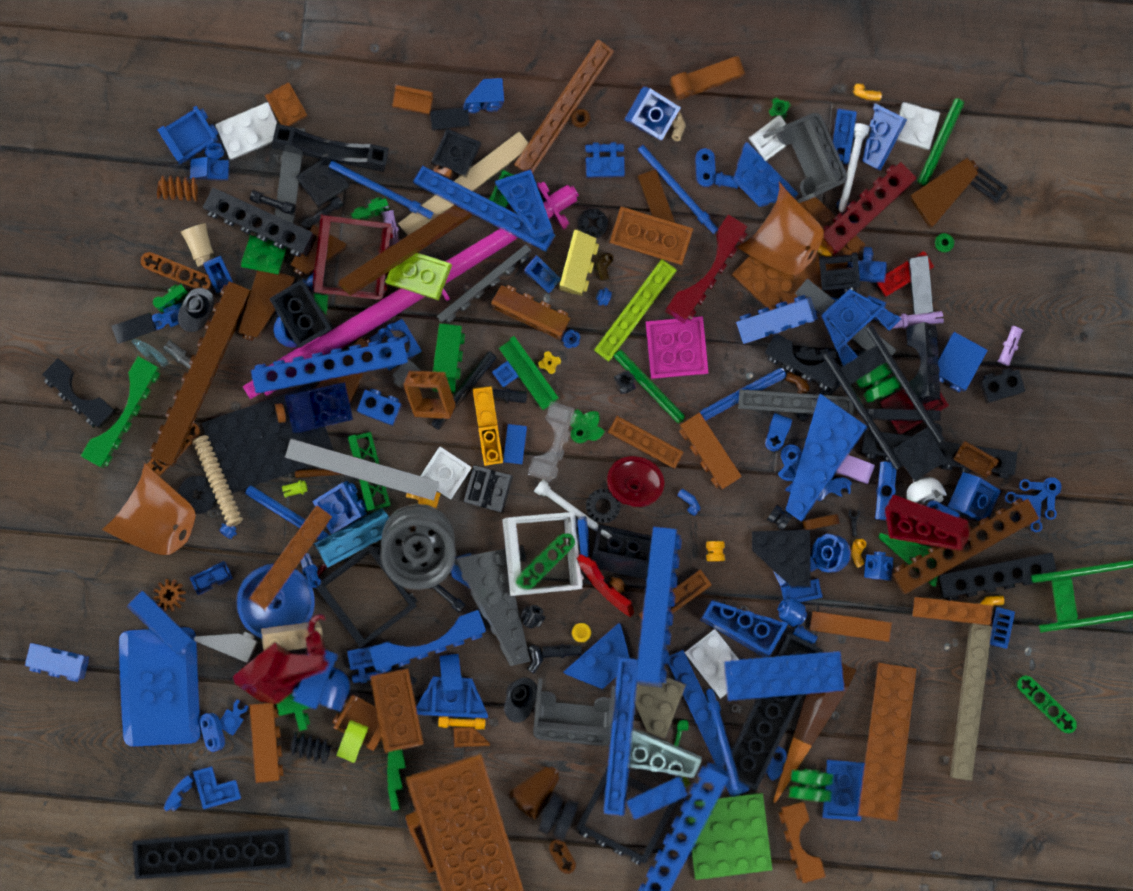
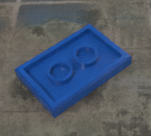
M826 760V773L834 774L832 785L824 786L825 789H829L832 792L831 802L823 801L822 818L861 821L862 816H858L865 763Z

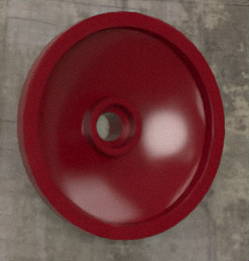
M637 456L624 457L616 461L609 469L607 485L611 494L618 501L628 506L644 507L651 505L660 498L664 490L665 482L661 470L653 462Z

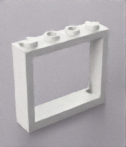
M574 512L503 519L510 596L582 589V579L584 577L580 572V566L577 561L580 555L578 553L580 541L579 536L576 534L578 522H576ZM564 520L565 533L571 534L575 539L574 547L567 553L570 584L536 587L529 590L519 589L516 585V578L521 573L516 524Z

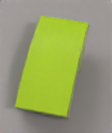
M350 720L337 756L355 763L368 727Z

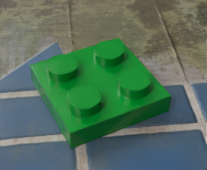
M250 235L241 261V267L279 275L287 248L284 247L281 250L273 245L274 242L270 240L264 242L256 238L257 236Z

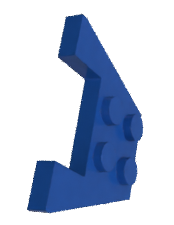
M848 289L821 314L843 366L858 357L847 345V342L874 317L878 319L887 331H890L902 320L899 316L851 289Z

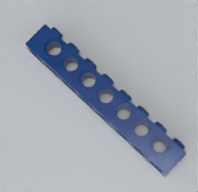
M399 337L387 339L388 343L380 344V341L368 343V347L361 348V345L349 347L350 350L342 352V349L331 350L329 355L323 356V352L312 354V358L304 359V356L292 358L293 362L289 363L281 360L273 362L274 366L266 367V364L254 366L255 369L251 370L255 393L259 394L407 364L404 342L399 340ZM384 348H388L392 352L391 357L388 359L380 355ZM365 352H370L373 355V359L368 363L364 362L361 358ZM351 356L354 359V363L351 366H345L343 364L344 357ZM326 360L334 361L335 366L332 370L324 368ZM309 363L316 366V370L312 374L305 372V366ZM290 367L297 370V374L293 378L286 376V370ZM270 371H275L278 374L277 379L273 382L267 380V374Z
M710 762L707 767L703 766L698 774L700 780L698 784H693L689 792L692 796L689 801H684L680 809L683 811L681 817L675 818L672 824L674 828L672 834H667L663 842L665 844L663 851L659 850L654 859L657 861L655 867L651 866L646 874L648 880L646 884H641L638 891H670L729 778L727 771ZM709 782L713 785V788L706 789L703 784ZM701 799L705 804L697 806L694 801ZM693 816L696 821L690 823L686 820V817ZM684 833L687 835V838L680 839L677 834ZM674 849L678 852V855L672 856L668 851ZM667 866L670 871L662 872L660 867ZM659 883L661 888L655 889L651 884Z

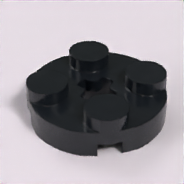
M203 476L187 478L178 489V493L193 507L195 514H204L215 505L216 494H213L214 489L210 487L211 483L208 482V479ZM195 490L203 492L201 495L202 499H193Z

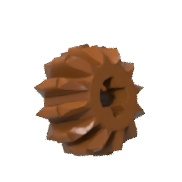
M165 579V586L161 582L158 583L161 590L154 589V592L159 593V596H155L153 599L161 600L157 603V606L160 607L164 604L163 611H167L170 606V610L173 612L175 611L174 605L178 608L182 607L179 600L182 602L186 601L185 598H181V595H185L186 591H179L183 585L179 584L176 586L177 580H173L170 586L169 579ZM169 590H171L170 592L174 593V596L171 597L170 601L169 598L165 597V595L168 594Z

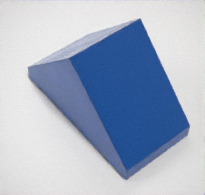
M221 256L203 263L217 293L221 292L223 286L227 285L229 281L233 283Z

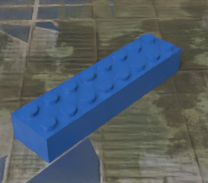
M653 527L636 682L640 686L662 688V683H666L667 679L664 665L668 664L669 652L666 648L671 643V633L668 630L669 626L673 625L671 606H675L676 598L673 587H677L678 581L675 568L679 569L680 563L677 550H681L682 545L681 535L678 534L676 529Z

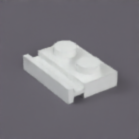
M777 116L749 137V140L765 161L786 146L778 140L776 134L765 139L763 135L787 125L781 116Z

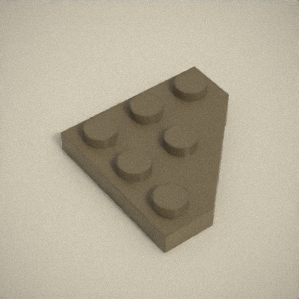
M667 677L666 683H662V688L640 686L637 683L635 705L647 732L664 739L667 737L685 690V683Z

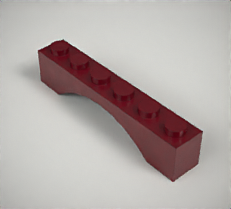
M729 214L727 215L716 233L717 251L711 269L695 285L678 291L667 306L666 313L685 324L687 319L689 321L692 320L697 312L694 310L697 304L702 305L707 297L704 293L708 288L710 290L717 282L714 278L718 273L722 274L727 266L725 261L728 257L732 259L737 251L735 246L738 242L742 243L746 238L747 233L745 231L748 226Z

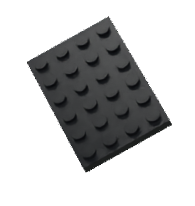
M311 385L202 423L205 434L209 437L207 440L211 442L212 452L216 454L214 457H217V463H220L219 468H222L221 473L225 475L224 479L227 480L226 484L229 485L228 490H231V494L245 490L249 486L254 487L312 466L285 458L290 439L334 451ZM282 403L284 405L285 422L278 423L275 404Z

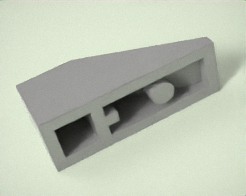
M244 632L243 635L227 634L194 638V641L247 663L250 662L258 641L254 640L255 636Z

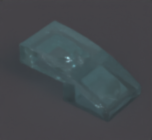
M137 339L132 340V343L144 357L147 358L152 353L163 367L170 363L152 346Z

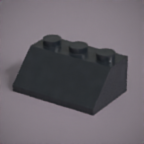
M305 278L269 298L298 348L334 328Z
M599 524L591 560L596 563L599 570L647 579L652 535ZM601 530L608 532L612 537L607 539L601 534Z

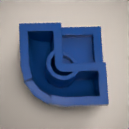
M333 667L332 675L327 679L318 703L341 711L350 692L351 685L345 672Z

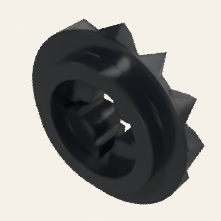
M589 208L583 211L578 218L579 231L595 238L601 237L608 228V219L605 213L598 208ZM587 217L591 218L592 220H594L595 218H599L596 222L597 227L599 229L595 228L594 226L589 227L587 229L588 225L590 224L589 219Z

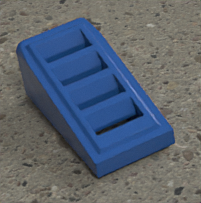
M996 607L991 625L990 645L1007 649L1015 615L1014 611ZM999 613L1009 616V620L1000 618ZM1000 621L1008 624L1007 627L997 625V622ZM996 628L1006 631L1005 634L995 632ZM994 636L1004 638L1003 642L994 640Z

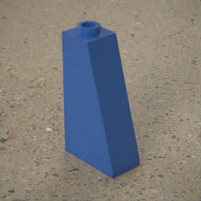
M143 591L126 606L176 654L180 652L184 654L191 647L189 643L192 639Z

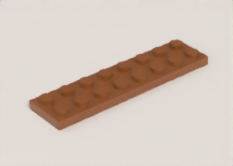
M878 663L858 816L897 822L917 670L915 668Z

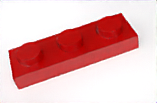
M923 251L916 256H922L927 254L925 251ZM928 257L929 270L934 268V265ZM908 261L887 273L885 283L876 282L885 297L910 283Z

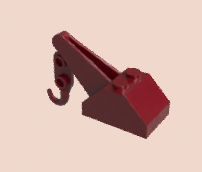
M318 614L308 624L306 645L309 655H293L277 642H274L233 676L235 685L260 702L278 704L293 692L298 681L324 672L328 668L329 662L324 659L326 654L322 635L315 630V625L320 619L325 621L326 617Z

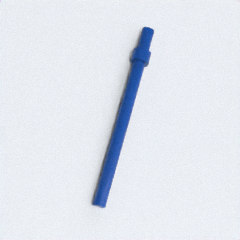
M644 145L639 147L638 151L695 213L697 220L701 224L704 223L712 234H715L718 228L709 219L710 216L706 211L703 212Z
M331 161L329 168L408 207L409 211L415 214L419 213L429 219L434 214V212L422 207L421 203L415 200L411 201L334 161Z
M708 689L706 693L709 701V712L713 715L734 793L741 792V787L721 719L720 704L716 701L714 690Z

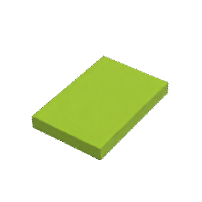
M416 253L390 270L385 282L389 285L439 300L452 264Z

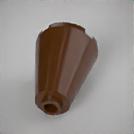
M545 766L511 789L507 795L510 800L512 798L516 800V807L529 818L533 816V820H536L560 780L558 777L559 772L552 766L550 768Z

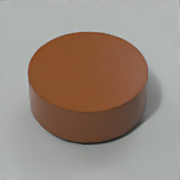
M282 403L275 404L278 423L285 422L284 405Z

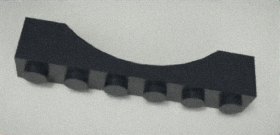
M276 124L272 141V149L380 172L385 171L389 151L387 147L373 144L333 141L281 124Z

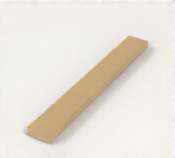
M518 132L474 165L466 178L460 176L453 182L471 191L476 190L518 158L528 145V142ZM435 195L422 205V207L434 212L431 219L412 212L398 224L408 236L453 207L454 204Z

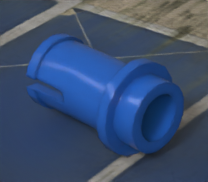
M723 172L716 174L715 185H718V187L738 188V185L733 181L734 176L724 175Z
M797 625L794 628L792 635L811 644L816 642L818 636L804 629L803 625Z

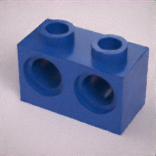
M372 388L370 391L365 390L357 412L394 426L402 406L401 403H398L399 399L388 395V398L380 396L381 392ZM369 398L376 399V405L373 408L366 406V401ZM392 405L394 412L391 415H386L384 413L385 406Z

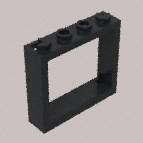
M370 544L323 579L321 584L316 587L360 648H363L417 607L415 603L418 600L412 592L408 594L403 586L393 581L386 573L382 565L381 551L377 545L373 547ZM371 553L409 606L364 638L326 586Z
M607 766L576 829L579 830L578 834L589 838V836L596 838L595 842L603 847H606V845L613 847V852L623 856L625 853L631 856L630 861L638 865L641 862L646 864L677 801L667 804L668 807L642 856L584 826L607 782ZM628 776L627 785L641 792L652 789Z

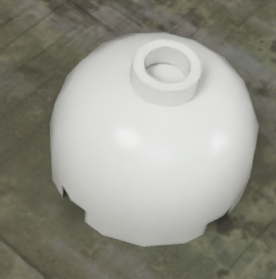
M922 476L916 481L913 480V483H911L907 490L908 500L924 506L930 501L940 503L944 500L942 496L947 495L941 483L932 477Z

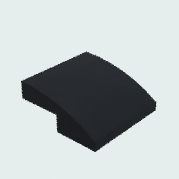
M473 465L464 503L503 513L513 476Z

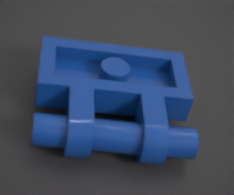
M610 142V144L593 143V145H586V152H593V158H586V178L624 177V157H616V152L624 151V144ZM599 152H610V157H599Z
M375 646L347 651L350 669L359 670L358 675L352 676L353 683H367L370 680V676L383 674L380 670L365 673L364 667L374 666L368 649Z

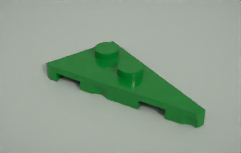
M879 533L878 536L885 545L908 565L913 563L911 561L912 558L920 554L924 557L929 554L928 549L932 548L919 543L890 539L889 535ZM929 558L926 565L929 569H934L936 562L934 559ZM938 576L928 581V583L935 587Z

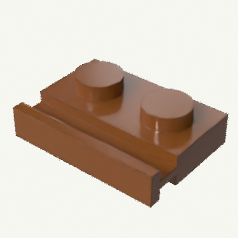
M289 82L270 94L265 95L281 125L290 126L308 117Z

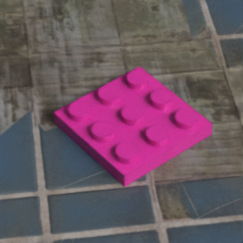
M703 316L693 317L691 321L687 319L685 324L677 319L646 322L651 379L708 374Z

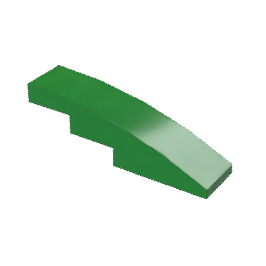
M402 749L388 752V792L392 811L400 809L396 790L403 788L399 769L405 768L406 764Z

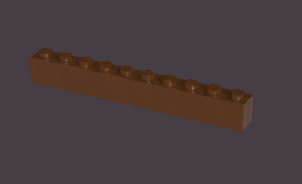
M230 281L227 285L223 286L220 293L222 298L220 302H216L212 311L214 316L212 320L209 319L206 323L204 338L201 337L198 341L197 348L199 349L197 354L192 355L189 362L191 367L188 372L184 373L181 380L183 385L180 390L177 389L173 400H175L173 407H169L165 416L167 421L165 425L162 424L159 428L157 443L154 442L151 446L150 453L152 454L150 457L172 467L175 466L246 308L251 292L249 289Z

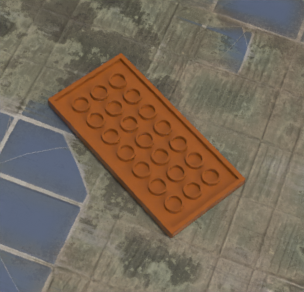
M481 754L406 777L442 891H524Z

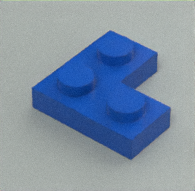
M213 766L193 772L203 809L241 799L237 780L218 785Z

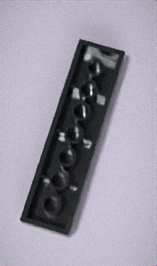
M788 633L776 657L823 653L824 650ZM803 694L755 699L731 749L740 784L754 791L758 790ZM725 762L722 769L728 772Z
M290 827L136 839L132 841L135 880L293 867Z

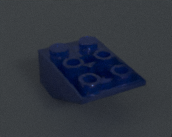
M345 382L285 395L293 433L353 420Z

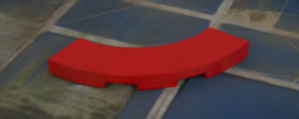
M580 554L577 558L578 564L592 585L612 605L631 617L634 614L632 602L621 595L614 587L610 589L603 581L605 578L599 571L596 563Z

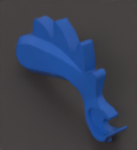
M789 444L781 450L780 456L784 467L778 472V476L786 481H793L785 489L791 492L802 452L796 445ZM843 477L831 480L818 498V501L823 500L831 492L842 497V488H847L848 494H850L851 481Z

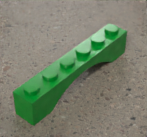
M137 356L128 372L130 393L123 414L109 430L89 440L81 457L103 469L105 466H109L113 459L111 455L114 449L118 450L123 441L121 439L124 432L127 433L132 426L130 421L133 416L139 414L142 408L140 406L142 400L148 398L151 392L150 386L159 379L161 374L159 373V367Z

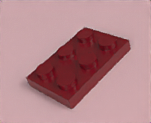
M904 389L879 403L882 409L917 410ZM941 392L939 400L923 404L926 410L938 411L949 406ZM890 420L898 435L923 422Z

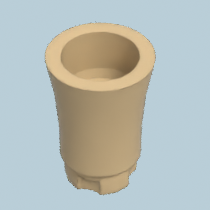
M206 223L181 231L198 267L203 266L204 262L214 259Z

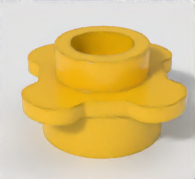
M547 351L538 365L539 368L547 370L549 374H554L555 368L561 363V359Z

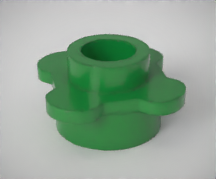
M774 98L769 114L771 116H781L782 119H785L790 103Z

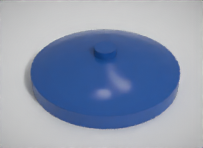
M273 564L257 568L244 579L237 595V610L242 623L252 634L262 638L261 628L308 623L314 611V593L308 584L307 578L297 569L292 572L266 610L261 609L249 598Z

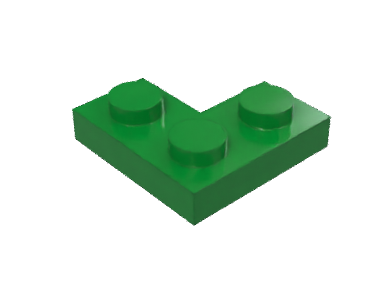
M378 197L371 200L368 208L362 206L354 209L351 216L355 219L366 220L381 215L383 212L390 211L386 198Z

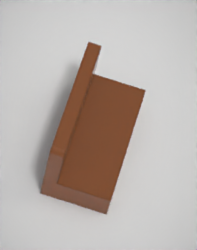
M395 85L393 108L430 115L433 102L432 92Z

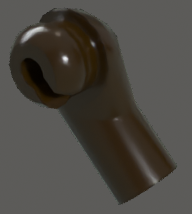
M611 253L603 254L596 264L601 281L610 279L607 269L614 261V256Z

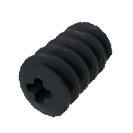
M295 731L290 749L292 756L299 752V758H303L306 754L307 760L314 756V762H318L321 758L322 764H325L329 758L333 741L327 746L326 739L320 744L319 737L313 742L311 735L305 740L304 733L298 738L297 731Z

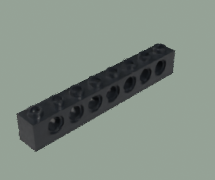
M865 430L862 437L860 454H865L864 458L876 459V456L884 457V461L890 462L885 452L877 449L878 442L872 432ZM881 432L891 449L912 437ZM941 441L937 444L947 459L946 462L940 465V469L952 470L953 467L959 468V472L971 473L969 468L953 460V454L957 452L961 444ZM975 446L999 460V468H993L991 473L998 474L997 477L1009 479V476L1015 475L1018 452Z

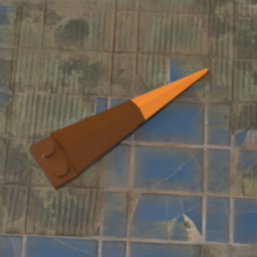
M841 663L844 691L806 694L774 796V803L777 802L791 780V770L798 769L845 695L857 671L856 669Z

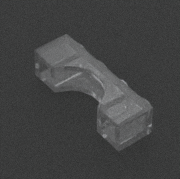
M550 402L545 420L553 429L554 441L546 453L532 457L528 475L549 482L552 481V478H556L558 473L556 465L558 460H562L564 454L562 447L564 442L567 443L570 436L568 428L570 424L574 423L576 417L574 408Z

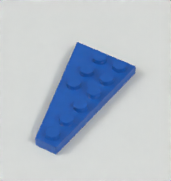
M819 394L786 507V511L800 521L805 519L868 427L822 394Z

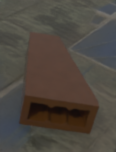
M968 157L910 195L909 199L930 229L935 226L977 176L978 166L973 160L970 161Z
M257 270L239 328V334L243 335V339L253 341V339L259 340L276 314V310L269 298L295 284L297 281L295 277L282 273L278 275Z
M360 337L353 346L361 345V348L368 347V343L371 341L367 338L363 340ZM365 352L361 358L364 362L368 363L373 359V355L370 352ZM351 356L343 358L345 366H351L354 363V359ZM366 372L323 380L314 389L342 415H345Z

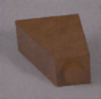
M314 225L310 232L315 234L317 238L308 256L301 255L300 258L295 256L291 263V266L294 268L293 272L302 277L304 274L310 276L314 272L319 228ZM330 234L325 264L348 247L345 242Z

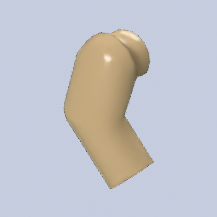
M678 112L672 122L674 129L672 139L675 141H680L685 129L682 114Z

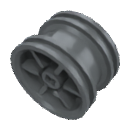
M412 504L398 509L386 521L382 530L381 559L386 573L393 581L403 587L420 590L433 587L448 576L455 561V536L449 519L441 511L425 504ZM409 526H415L416 530L411 532ZM430 529L435 530L434 534L428 535ZM396 539H401L403 543L396 544L395 541ZM435 547L441 549L438 553H435L433 550ZM405 556L408 561L403 562L401 558ZM427 562V565L422 566L420 563Z

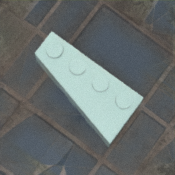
M633 727L629 767L694 778L702 759L701 756Z

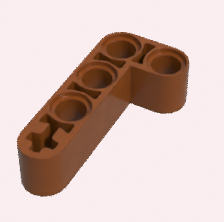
M739 56L689 74L687 72L679 73L671 77L670 84L676 100H681L743 77L745 71Z

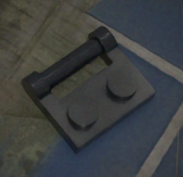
M852 252L850 255L829 257L819 255L822 290L860 287L857 252ZM852 262L853 267L826 270V264Z

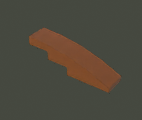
M812 611L810 631L890 642L892 623L814 611Z

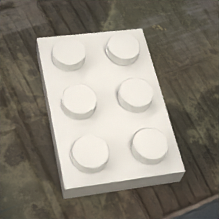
M267 102L215 125L230 160H233L272 143L277 122Z
M714 629L687 650L685 654L719 698H722L727 694L724 661L739 659Z

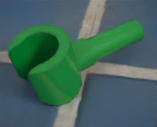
M688 720L678 721L674 745L679 746L682 731H688Z

